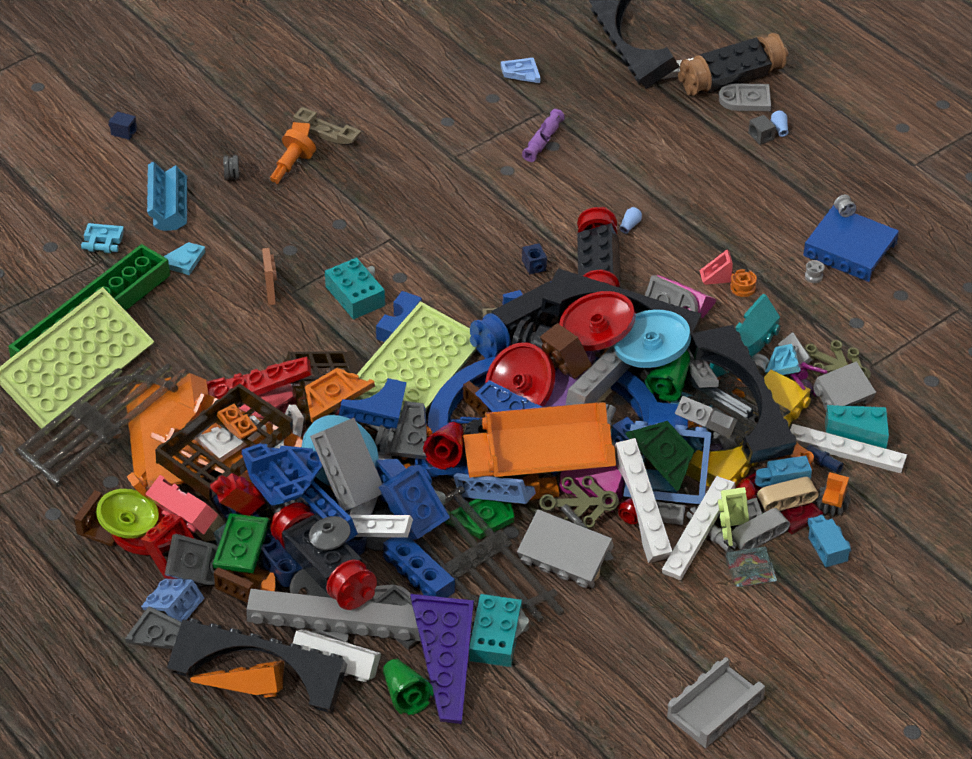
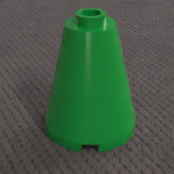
M686 350L676 360L655 367L648 374L645 384L652 394L656 392L660 395L659 398L665 401H676L682 395L691 359L689 352Z
M392 659L388 661L383 667V674L394 708L399 714L407 713L408 715H414L421 712L428 706L430 696L433 697V686L427 679L401 660Z

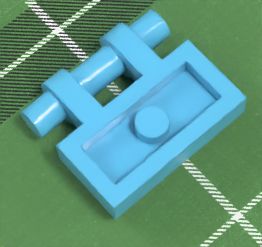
M88 223L84 233V240L89 242H82L81 249H87L89 252H95V250L104 251V253L118 252L119 246L112 244H120L124 227Z

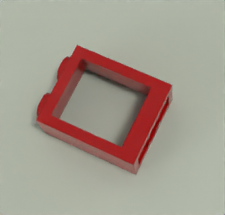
M173 514L164 516L158 525L149 529L146 535L140 539L163 577L167 579L177 578L165 575L167 561L156 545V542L172 528L178 535L195 539L183 518Z

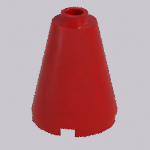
M450 422L427 437L424 442L423 453L425 452L426 460L432 466L446 469L449 467L453 468L459 463L463 454L464 435L463 427L460 424Z

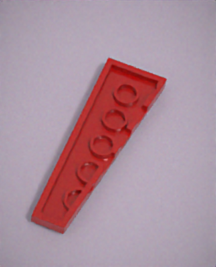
M303 357L268 366L266 370L259 371L255 369L251 370L250 374H235L234 378L230 379L223 377L206 381L208 394L220 399L230 389L240 383L256 395H261L311 376V364L308 357Z

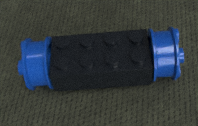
M548 281L492 310L491 313L483 317V320L473 321L470 325L471 345L476 347L484 358L495 357L498 352L512 345L514 333L521 320L528 321L529 324L530 322L535 323L536 331L540 325L549 326L555 324L561 319L563 313L558 317L541 311L542 298L551 282Z

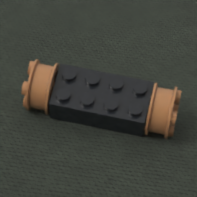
M771 33L766 38L756 37L699 54L693 60L684 59L680 63L678 78L683 83L688 95L694 96L699 91L711 93L720 90L728 84H740L766 76L774 68L783 69L786 65L788 50L784 47L779 34Z

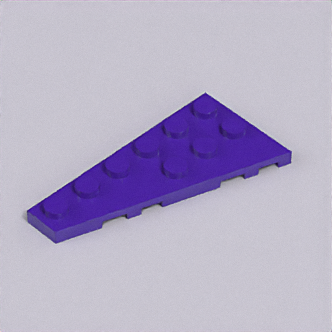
M410 594L429 679L433 686V695L440 722L461 724L474 600Z

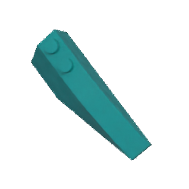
M762 294L744 314L745 321L743 323L739 322L735 328L740 333L743 344L747 346L751 358L766 344H769L772 337L777 335L780 330V316L765 294ZM710 363V368L716 377L729 372L720 366Z

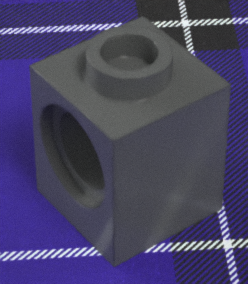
M765 115L750 120L748 134L759 145L774 140L776 126Z

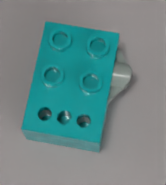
M356 257L325 270L326 288L353 320L385 306V290L375 279L374 266L365 267Z
M480 594L469 645V661L506 667L512 666L517 637L529 629V619L522 610V600Z

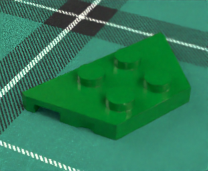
M475 499L449 512L450 518L444 521V523L481 539L514 522L512 502Z

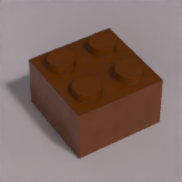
M558 323L540 336L543 343L541 345L542 349L550 356L554 368H559L565 376L569 375L575 379L592 366L579 338Z

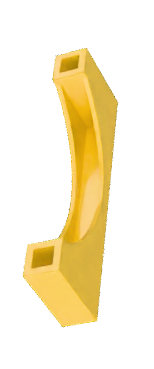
M770 370L764 376L765 384L771 390L775 403L779 405L783 418L787 420L788 426H790L791 422L799 417L802 409L809 406L811 398H809L811 389L805 387L806 389L802 390L795 381ZM742 446L724 451L709 452L706 486L710 487L716 476L735 482L736 487L740 479L745 478L749 469L752 466H756L758 462L749 464L741 449ZM697 450L691 458L686 475L700 482L703 452Z

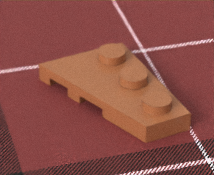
M263 248L268 305H275L273 281H277L274 254H270V248Z

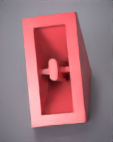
M725 250L700 270L702 282L705 285L731 283L733 263L728 250Z

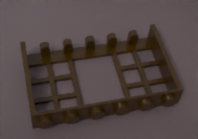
M288 351L287 357L283 362L308 357L315 376H308L290 383L293 389V397H296L297 408L304 417L303 424L306 425L307 429L311 426L312 422L305 391V381H315L322 377L317 368H330V371L335 368H347L348 373L358 374L361 369L354 351ZM369 426L370 429L365 430L375 442L378 431Z
M239 383L222 398L217 399L208 409L203 410L194 420L189 421L184 428L174 433L170 439L160 444L155 450L156 463L210 501L217 495L211 489L210 484L218 479V477L214 478L207 473L215 464L225 471L221 474L225 477H228L231 473L240 476L247 471L243 457L229 468L192 442L214 423L230 432L217 417V412L232 404L237 406L241 402L250 407L251 409L245 413L248 417L254 412L264 417L255 426L258 428L257 432L265 437L259 444H267L269 448H274L293 433V419ZM268 421L279 427L272 434H268L261 429ZM252 434L243 439H240L250 447L256 445L255 443L247 439ZM187 445L197 451L188 459L179 453ZM200 455L211 461L202 469L193 463ZM173 456L177 457L178 459H180L181 461H183V463L181 464L180 462H178L177 460H175V459L172 458V457H173ZM186 466H190V467L193 468L195 471H197V473L195 474V473L192 472L190 469H188ZM200 476H204L205 478H207L208 480H210L211 483L209 484L207 481H205L204 479H202Z

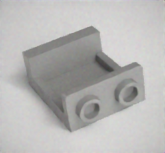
M857 361L817 377L813 385L814 392L822 400L825 410H827V405L851 406L861 401L867 404L872 401L876 394Z
M682 396L675 412L676 415L728 438H730L737 419L715 411L714 408Z

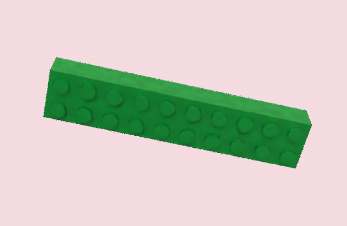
M143 244L139 245L8 346L10 358L102 287L126 311L170 276L168 259Z

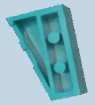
M827 405L825 417L826 433L886 449L889 438L886 407Z

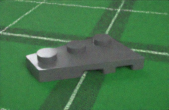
M405 401L391 445V456L426 460L425 452L423 453L424 442L427 439L424 403Z
M148 606L126 636V643L173 650L181 622Z

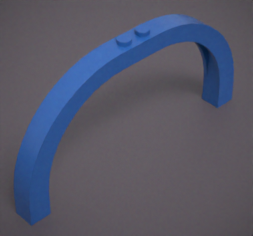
M496 356L465 367L440 388L431 404L428 416V427L432 430V433L449 423L454 410L463 400L464 383L470 381L479 388L485 385L489 367ZM627 370L610 388L631 405L639 421L648 423L649 402L657 401L646 385Z

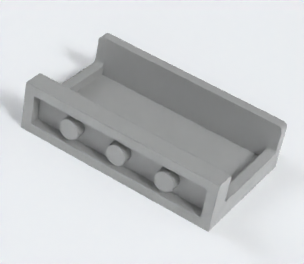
M355 418L310 436L339 506L344 511L382 494L378 488L382 485L381 479Z
M537 510L517 550L520 561L528 566L533 564L538 566L543 572L550 573L551 571L556 573L563 580L568 581L571 579L576 581V584L583 588H587V586L594 588V579L607 552L611 553L614 544L610 537Z
M727 657L722 661H717L710 671L701 674L693 685H688L681 695L677 698H672L668 703L667 718L704 748H707L764 699L765 686L759 681L753 686L729 667L730 659Z

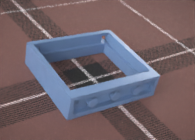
M635 421V425L631 424L630 431L646 427L647 422ZM675 425V430L680 435L704 438L699 495L653 491L655 500L700 504L705 496L711 432H707V428L695 427V431L687 430V426ZM625 482L624 496L631 497Z

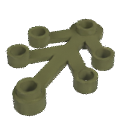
M839 340L832 341L830 347L836 359L818 351L814 344H807L804 347L812 361L819 359L830 364L824 366L822 363H815L813 365L827 370V373L849 365L842 352V342ZM849 348L847 353L848 359L852 363L857 361L869 380L871 372L866 367H862L858 358L859 350L857 348ZM812 370V372H813L815 375H822V374H823V373L816 372V371H813V370Z
M585 476L582 479V484L584 488L591 489L598 497H589L574 483L571 477H565L562 480L564 489L570 490L578 498L555 499L552 495L546 494L541 497L540 506L544 511L550 512L556 507H563L567 504L569 507H577L574 512L578 517L590 506H598L591 515L585 516L583 519L584 525L591 529L595 526L596 520L605 511H612L617 508L619 498L613 491L604 492L591 476ZM588 479L592 480L589 486L585 485V481ZM567 480L572 481L569 487L565 486ZM611 498L613 500L612 503L606 504V499ZM547 501L552 502V505L550 507L545 506V503ZM592 519L593 523L586 525V520Z

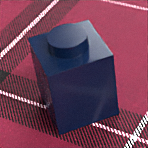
M116 112L109 120L108 125L113 136L130 140L137 131L136 116Z

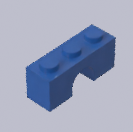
M401 291L393 302L394 316L396 317L384 314L376 325V339L385 342L418 303L422 302V298Z

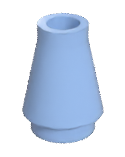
M783 111L774 112L771 115V122L776 126L775 129L778 135L784 137L789 133L787 114Z
M631 207L626 210L622 223L619 226L621 232L627 234L642 220V213L639 209Z

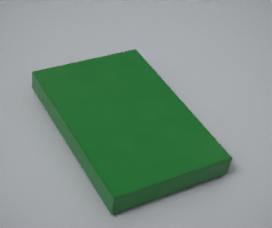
M230 513L213 561V567L253 573L270 524L269 518Z

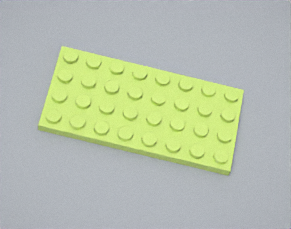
M102 287L1 365L0 385L45 432L148 349L154 341Z
M420 301L358 372L359 379L365 381L372 379L375 387L354 400L366 399L377 394L384 387L387 378L407 382L400 416L405 401L424 403L426 412L440 388L460 371L477 350L470 343V328Z

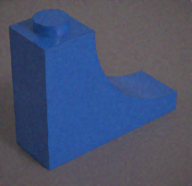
M387 378L384 387L372 397L362 400L342 399L339 416L349 419L355 418L357 422L379 427L384 425L388 429L391 427L397 428L407 382Z

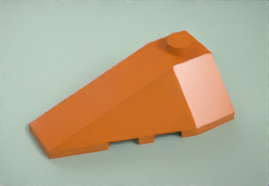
M284 661L256 664V666L249 667V670H246V667H237L230 669L229 672L219 670L196 674L190 679L193 683L253 695L263 694L264 698L273 697L283 689Z

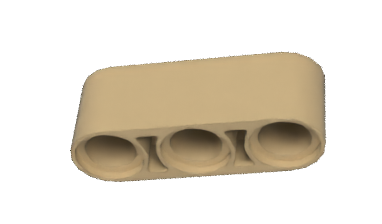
M801 477L766 486L757 493V497L766 512L773 508L781 511L814 502L819 496L809 477Z

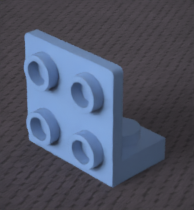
M164 579L158 584L155 591L146 598L141 607L143 610H146L149 606L158 611H165L168 616L182 622V619H188L203 601L204 596L191 579Z

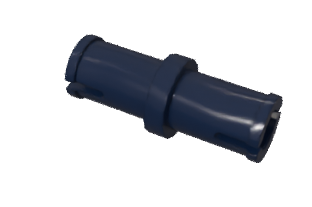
M811 444L806 448V450L813 453L814 460L818 462L819 466H825L836 474L842 471L844 464L831 457L830 453L822 452Z

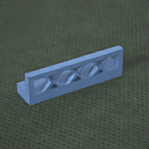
M460 473L454 475L459 497L526 504L536 494L534 486H525L524 481L521 479L490 476L469 478V474Z

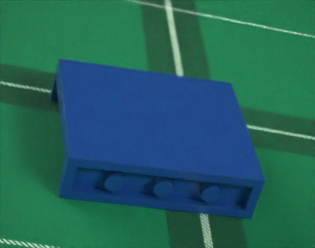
M833 205L805 242L803 256L870 282L874 268L890 247L894 248L896 246L899 230L855 213L849 217H842L839 214V210Z

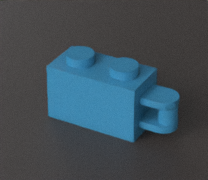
M807 456L768 461L767 468L756 471L755 484L759 487H765L801 477H809L811 479L812 469Z
M823 515L808 518L810 528L808 538L824 566L829 567L847 562L851 546L848 540L844 539L841 528L835 524L834 520H826Z

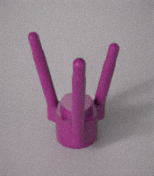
M802 362V364H799L801 371L789 375L793 377L802 390H805V387H807L817 397L814 389L805 381L808 377L807 369L827 374V370Z

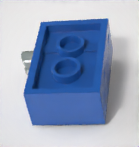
M420 465L408 467L378 487L394 515H410L413 521L408 535L411 539H419L450 518L443 506L446 499L445 494L433 489Z

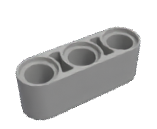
M773 508L736 527L731 532L732 541L745 553L786 532L790 522L777 508Z

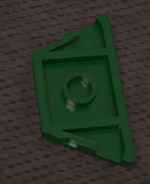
M668 421L626 432L625 435L629 439H636L641 453L670 485L678 491L695 450Z

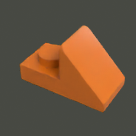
M538 473L528 474L522 479L525 486H534L536 494L530 500L541 499L546 494L559 497L556 477L538 478Z

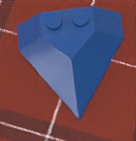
M257 444L242 449L250 480L270 505L282 504L302 497L323 468L316 451H313V448L281 445L280 448H269L267 444Z

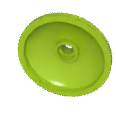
M117 489L108 492L100 499L96 511L97 519L101 526L111 534L123 538H137L146 535L149 529L156 526L159 515L156 504L133 489Z

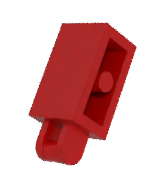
M233 473L228 477L221 475L215 482L210 484L211 489L217 494L221 504L243 515L250 516L265 503L263 495L256 486L242 476L239 477Z

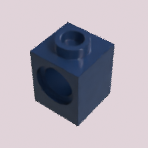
M540 243L522 247V262L529 275L547 271V257Z

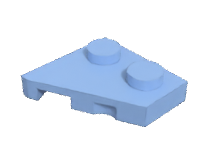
M534 58L501 62V69L505 78L540 83V75Z

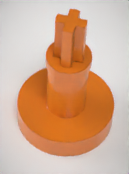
M289 129L282 137V143L287 150L281 159L277 161V168L270 176V180L276 184L280 182L286 172L291 171L298 157L310 159L316 151L313 141L297 130Z

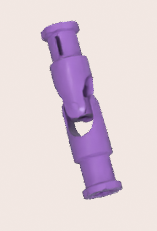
M553 109L550 112V116L544 120L540 129L529 141L528 147L522 151V157L526 161L534 162L536 160V155L544 149L551 135L558 129L559 123L565 119V115L561 110Z

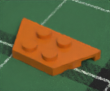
M336 368L305 386L311 422L313 423L317 419L340 408L342 399L353 400L374 388V381L372 379L368 381L359 379L357 374L347 373L345 370Z

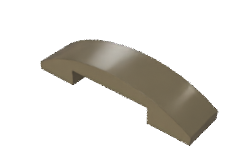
M301 107L293 116L297 123H309L310 133L330 142L350 144L361 134V130L346 125L344 128L323 121L317 118L316 112Z

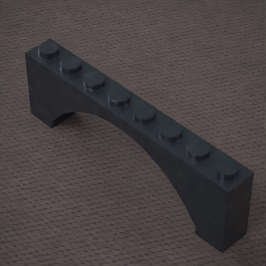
M631 0L589 1L593 6L590 8L595 17L598 15L596 19L600 25H605L602 28L607 36L611 34L609 36L610 41L613 45L617 44L615 46L616 50L620 55L623 54L621 58L625 64H630L628 69L632 75L636 74L634 78L639 85L643 84L645 89H647L680 67L667 47L658 50H645L633 47L623 41L622 21Z
M559 268L542 298L541 311L559 317L573 302L585 295L600 291L617 292L629 298L636 314L648 310H667L677 313L687 321L690 334L697 332L701 313Z
M734 325L692 333L688 348L695 361L703 360L729 371L749 388L755 398L759 411V421L752 433L744 437L741 448L748 463L752 464L793 454L797 444L796 436L791 433L787 420L783 418L779 405L775 403L771 390L767 388L764 377L757 370L756 362L750 357L749 350L743 344L741 335L736 331Z
M190 618L189 621L182 619L167 666L171 673L191 678L193 673L203 665L222 655L239 651L264 652L283 660L298 673L309 694V705L312 709L333 714L348 665L341 655L331 653L328 656L322 654L323 652L318 649L310 648V651L294 643H290V646L274 638H270L267 641L257 634L250 633L247 636L237 629L230 628L227 631L217 624L210 623L207 626L197 619Z

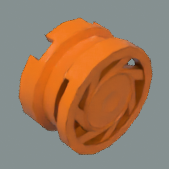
M745 269L737 270L735 274L732 273L731 291L740 297H748L754 294L757 283L755 273L752 271L745 272Z

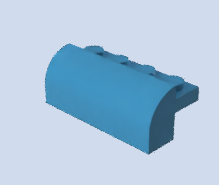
M154 161L148 164L147 213L153 218V226L162 231L176 230L187 224V175L176 165L164 172Z

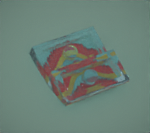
M766 547L726 553L727 565L736 589L777 582L774 567L769 560Z

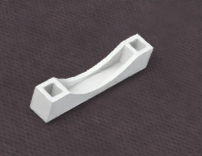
M636 439L617 442L614 446L616 465L626 482L634 503L647 561L652 563L668 559L672 549Z

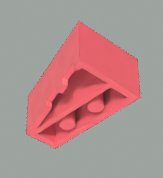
M159 475L145 495L163 510L161 513L163 516L168 514L181 516L191 532L195 533V531H198L204 535L218 514L200 499L190 493L182 492L179 490V486L176 484L171 485L163 476Z

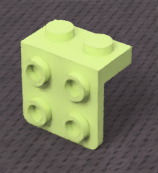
M745 487L722 490L721 499H718L719 512H721V527H725L722 528L723 539L728 540L729 546H733L731 526L742 525L749 521Z

